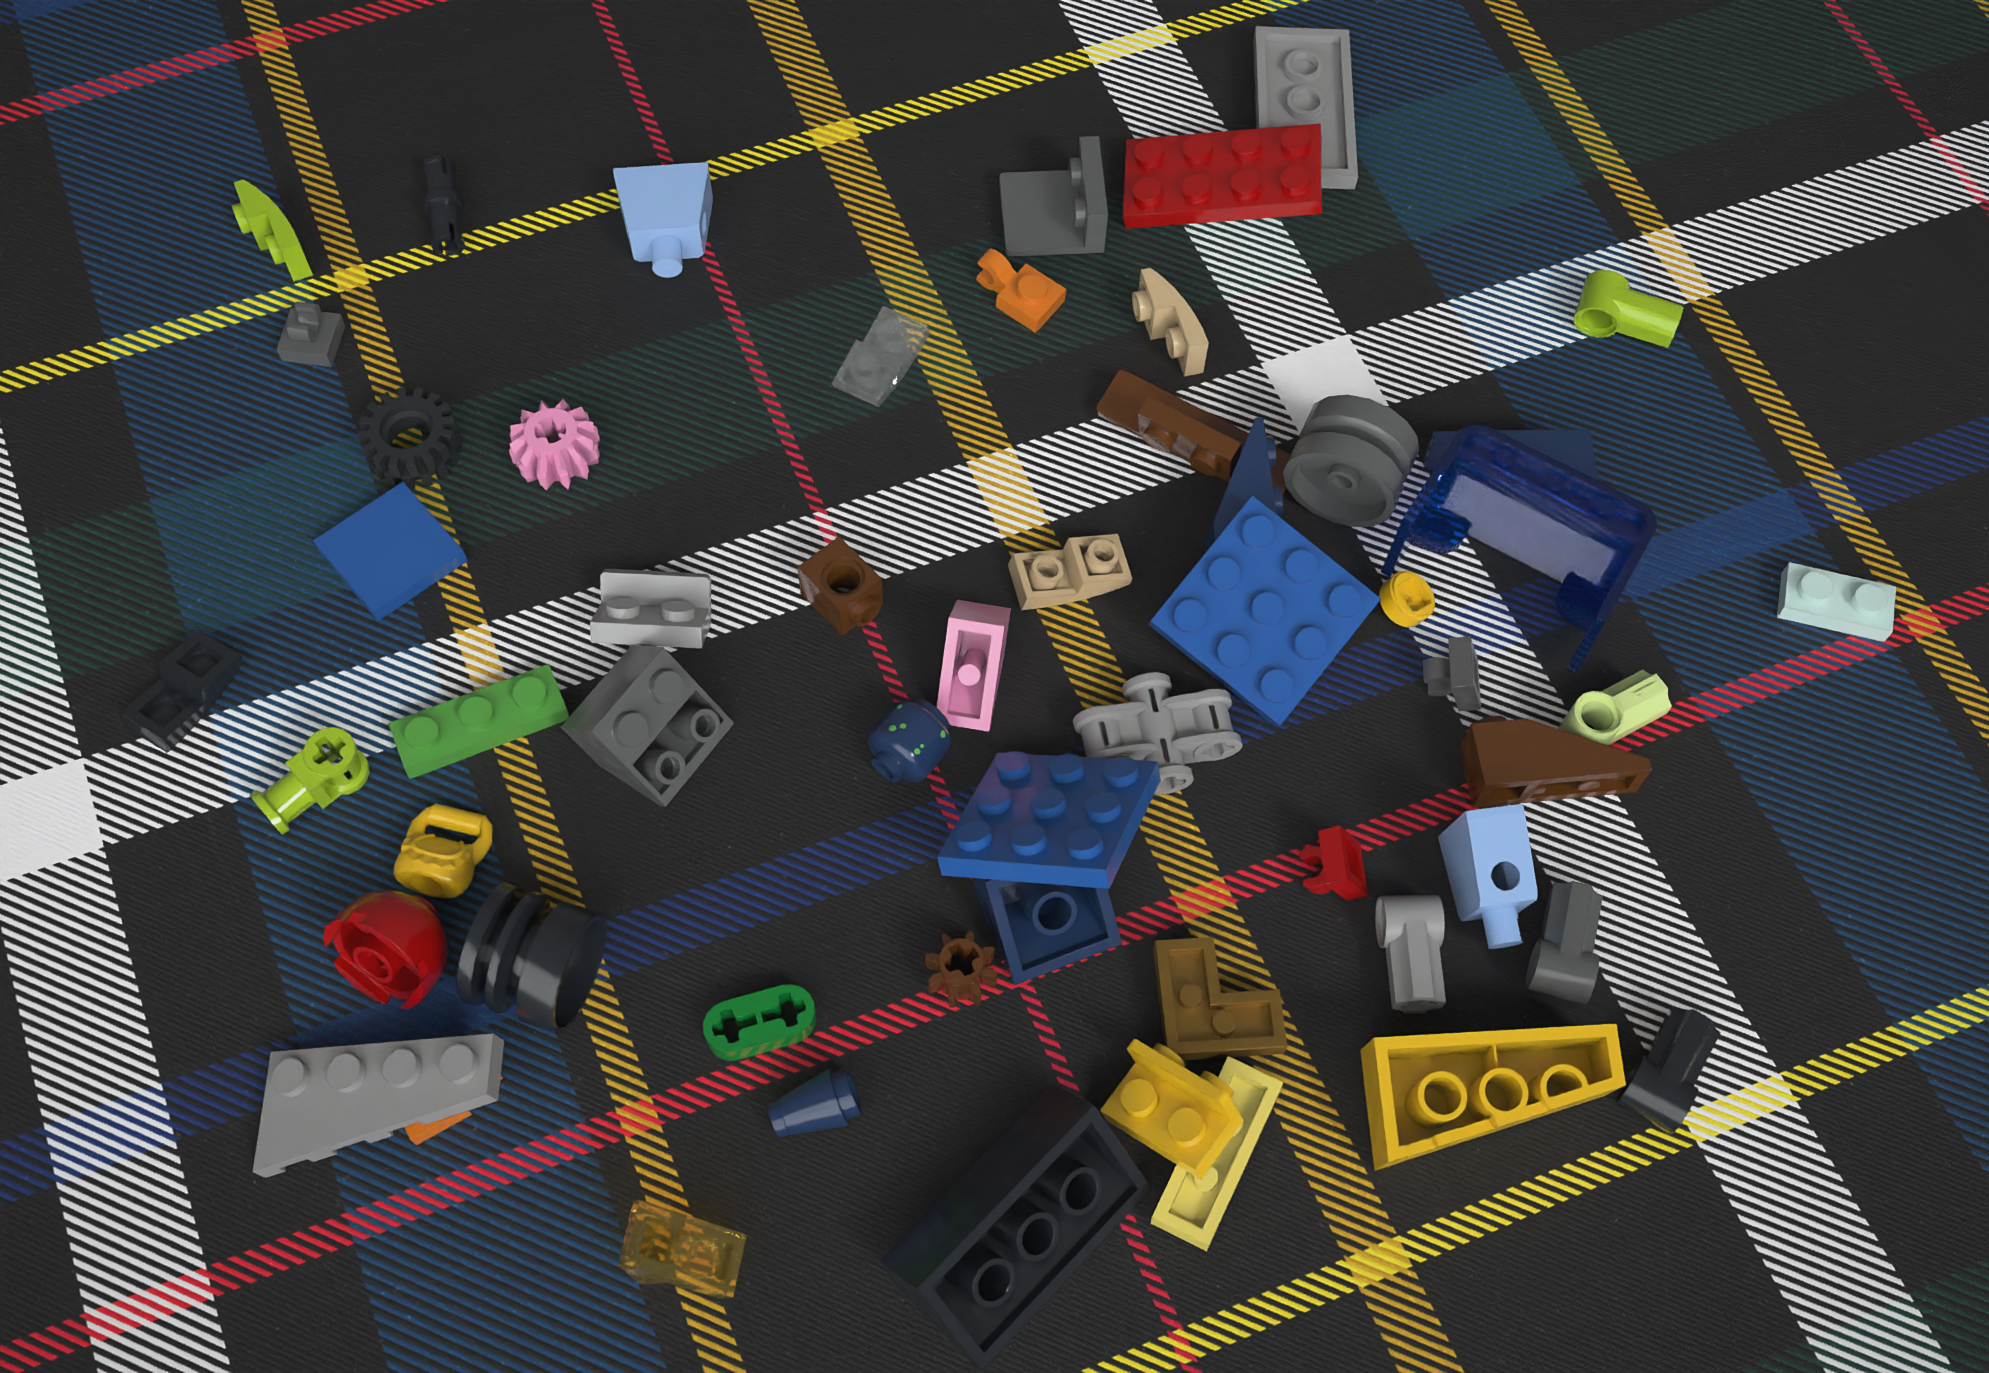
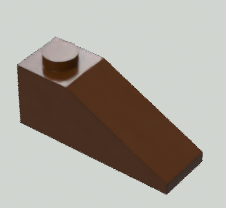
M1503 716L1482 718L1470 724L1459 746L1473 808L1636 793L1652 771L1650 759L1529 719L1506 720Z

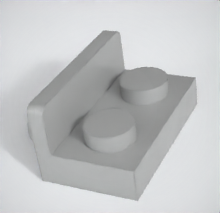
M623 569L603 570L600 575L601 603L590 621L591 643L702 648L711 627L710 575Z

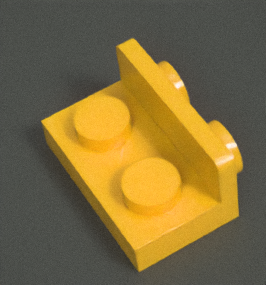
M1134 1038L1127 1047V1050L1135 1064L1100 1111L1108 1122L1201 1180L1243 1122V1118L1231 1099L1234 1092L1223 1080L1210 1072L1204 1071L1199 1077L1186 1069V1064L1181 1057L1168 1047L1156 1043L1152 1049Z

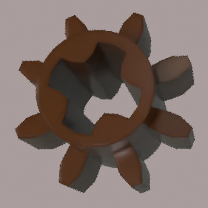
M969 931L965 938L954 940L946 933L943 934L940 955L926 953L925 966L932 971L938 972L928 980L929 992H938L942 989L949 996L950 1008H954L958 1000L969 998L977 1006L981 1004L982 984L995 986L997 983L998 972L992 968L984 967L994 959L995 949L993 946L981 949L974 942L973 931ZM959 963L960 967L964 970L971 968V974L964 976L959 969L951 971V965Z

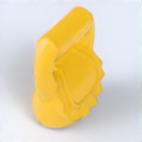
M436 803L425 808L411 822L406 838L401 845V852L393 868L396 880L404 887L430 897L443 899L455 898L461 895L472 882L475 866L485 857L492 845L493 826L486 815ZM428 825L477 836L478 839L472 844L465 845L463 841L456 842L436 837L434 834H425V829Z

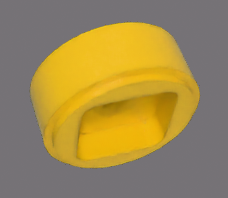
M1400 571L1384 582L1380 588V604L1384 612L1393 622L1400 626H1417L1434 611V594L1428 583L1416 573Z

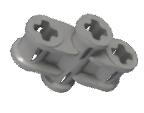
M1159 672L1145 673L1129 679L1122 686L1124 699L1129 701V703L1088 708L1074 717L1073 724L1075 731L1082 735L1085 754L1088 758L1115 759L1127 757L1133 760L1157 761L1161 781L1154 794H1169L1188 787L1194 781L1192 769L1185 766V764L1224 759L1234 755L1242 748L1241 737L1238 733L1233 732L1228 712L1232 705L1230 693L1222 689H1208L1196 693L1169 697L1168 693L1172 689L1170 677Z

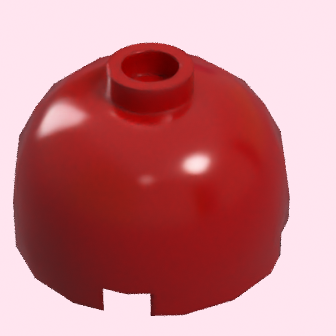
M376 890L363 894L342 909L325 927L323 935L325 948L333 940L335 948L340 954L333 961V964L344 978L357 990L384 1005L390 1000L389 994L400 1000H407L401 1007L403 1009H410L421 1003L434 988L444 971L449 951L447 936L434 906L422 897L412 896L395 890Z

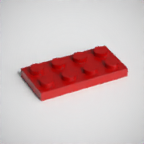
M1321 123L1126 140L1123 219L1126 229L1322 214Z

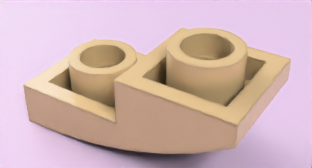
M1152 268L1141 269L1138 291L1132 293V306L1136 320L1138 322H1145L1150 340L1165 337L1169 356L1171 358H1178L1184 377L1203 373L1209 342L1196 315L1185 299L1165 278Z
M1118 534L1068 538L1062 550L1015 553L1008 563L1021 610L1056 606L1091 598L1127 586L1133 579Z

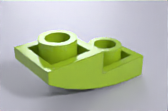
M244 179L234 182L241 203L232 205L242 233L253 232L260 250L269 249L276 265L286 263L293 281L313 276L296 234L278 206L257 187Z

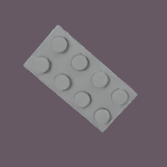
M1256 26L1253 38L1256 129L1321 123L1322 188L1355 190L1358 179L1349 30Z

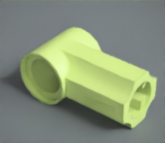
M1641 670L1601 692L1591 691L1581 695L1558 729L1610 745L1667 714L1672 707L1668 698V687L1657 674L1652 675ZM1585 723L1591 725V726H1592L1593 728H1595L1596 730H1594V729L1588 727Z

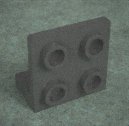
M1099 136L1079 137L1078 157L1069 158V170L1005 172L1000 174L999 187L1005 253L1007 256L1104 253L1108 209Z

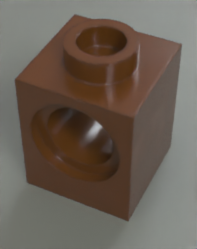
M840 536L797 567L801 595L841 636L845 635L855 626L863 627L870 623L878 615L881 606H883L882 578ZM843 586L855 589L849 593H837L834 591Z

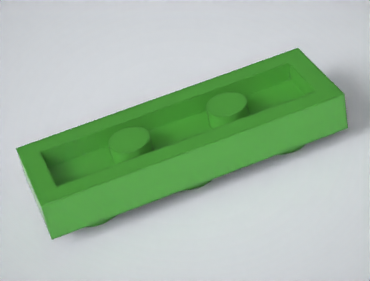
M546 664L388 724L404 769L409 779L561 723L570 716L550 665Z

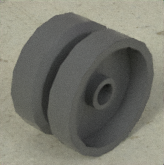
M1347 394L1327 396L1316 402L1301 430L1300 439L1297 441L1284 468L1283 476L1286 488L1294 499L1310 512L1333 523L1352 527H1367L1387 521L1396 508L1404 488L1403 483L1411 472L1418 455L1417 435L1408 421L1394 410L1369 398Z

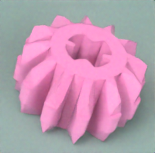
M564 399L555 408H549L541 400L538 412L532 413L522 410L521 424L510 426L512 443L510 444L509 453L512 462L519 467L522 477L527 482L538 479L539 484L546 491L555 481H560L565 488L569 489L571 477L577 476L587 479L589 473L588 465L598 464L600 456L598 441L600 437L597 427L593 425V422L589 421L588 414L582 407L571 410L569 404Z

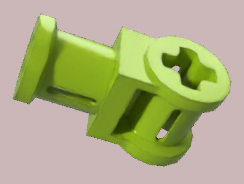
M336 727L323 728L315 732L307 740L302 751L285 763L291 770L289 773L265 791L255 790L249 796L283 835L289 831L288 823L316 802L324 809L341 795L351 794L359 790L366 783L370 774L369 763L365 755L357 749V745L349 733ZM323 744H327L330 749L326 753L322 749ZM341 758L339 763L336 765L332 764L336 759ZM349 771L352 775L351 779H347L344 773Z

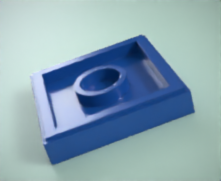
M404 482L398 484L313 540L320 554L377 622L468 561L461 547Z

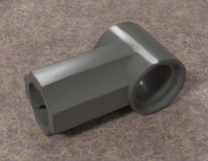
M1575 881L1568 883L1554 882L1549 889L1541 937L1536 941L1528 963L1525 980L1526 989L1582 1005L1588 1003L1596 983L1599 968V955L1593 953L1603 898V895L1594 891L1592 886Z

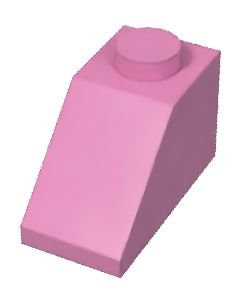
M963 600L956 601L948 620L937 709L945 715L950 725L989 732L1003 665L1011 608Z

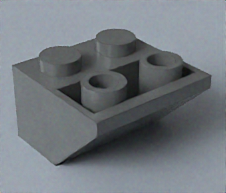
M631 645L561 728L600 767L659 806L666 807L728 732L734 722L664 647Z

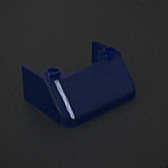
M1477 424L1468 425L1457 433L1403 517L1381 573L1391 577L1411 543L1433 553L1445 554L1458 549L1465 537L1469 535L1563 583L1555 598L1558 613L1570 624L1586 631L1566 668L1577 673L1655 533L1657 520L1652 510L1644 503L1491 427Z

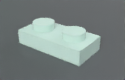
M1789 562L1781 574L1777 618L1885 642L1893 632L1896 586Z

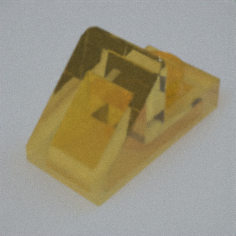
M637 1200L633 1202L618 1266L643 1285L670 1283L719 1299L733 1298L747 1235L642 1200Z

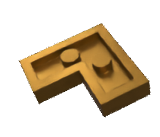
M1214 937L1155 941L1153 952L1164 1046L1174 1051L1182 1060L1285 1053L1288 1046L1280 989L1221 993Z

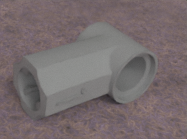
M1438 895L1379 896L1376 902V935L1380 948H1386L1392 1009L1403 1011V1013H1425L1430 1010L1441 1009L1446 1003L1440 947L1444 939L1445 922L1442 901Z

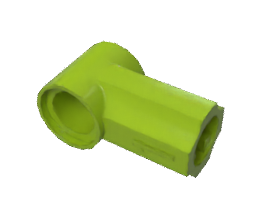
M1596 270L1585 279L1573 322L1578 330L1591 337H1609L1618 332L1668 348L1680 322L1684 307L1680 304L1630 289L1628 280L1615 271Z

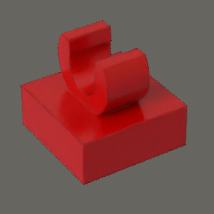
M1340 825L1319 830L1320 847H1306L1299 852V856L1308 866L1322 863L1323 869L1318 876L1303 880L1304 887L1310 892L1319 895L1333 890L1346 901L1368 896L1360 842Z

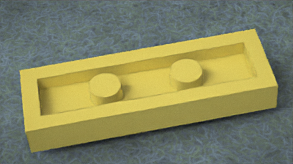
M1229 1056L1218 1077L1233 1090L1234 1094L1231 1099L1243 1118V1122L1201 1180L1176 1165L1150 1223L1205 1251L1210 1246L1284 1083Z

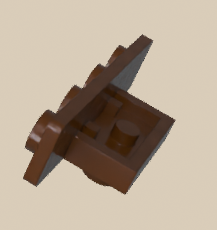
M1125 370L1117 372L1096 407L1098 416L1143 438L1153 448L1162 452H1170L1188 461L1198 471L1209 476H1217L1228 483L1249 433ZM1276 447V465L1270 468L1273 485H1280L1283 495L1287 489L1283 471L1291 454Z

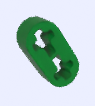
M793 984L780 985L729 999L713 1006L706 1014L703 1022L704 1037L710 1051L718 1058L727 1061L740 1060L794 1045L805 1040L813 1032L816 1024L815 1004L810 993L804 988ZM792 1002L795 1010L805 1009V1011L797 1014L798 1024L786 1027L785 1021L780 1018L763 1023L764 1020L781 1015L780 1005ZM734 1018L737 1026H746L757 1022L756 1025L741 1029L739 1031L740 1040L735 1043H728L725 1035L715 1036V1034L724 1030L723 1021Z

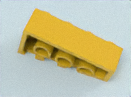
M1616 1024L1376 1037L1360 1050L1374 1171L1606 1096L1626 1085Z

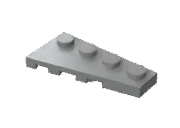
M492 1033L271 1052L253 1173L267 1178L285 1172V1166L306 1159L315 1162L336 1155L339 1148L363 1140L372 1143L393 1136V1130L417 1122L427 1125L498 1101L504 1040Z

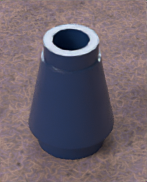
M828 1068L782 1095L778 1100L768 1103L769 1116L779 1138L787 1135L850 1126V1119L863 1114L857 1089L847 1068L837 1072H833L831 1068Z

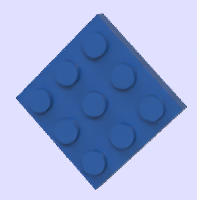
M1252 495L1148 625L1277 728L1284 722L1381 598Z
M1019 751L997 753L937 856L942 876L1109 889L1161 781L1158 762L1133 760L1127 757L1106 759L1079 757L1073 754L1061 756L1034 755Z

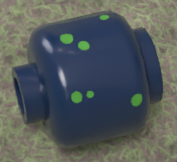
M916 699L914 702L905 700L894 703L868 736L869 748L875 756L871 761L873 767L880 775L894 783H897L900 779L909 782H922L946 755L951 746L950 734L947 731L950 727L949 721L939 709L922 699Z

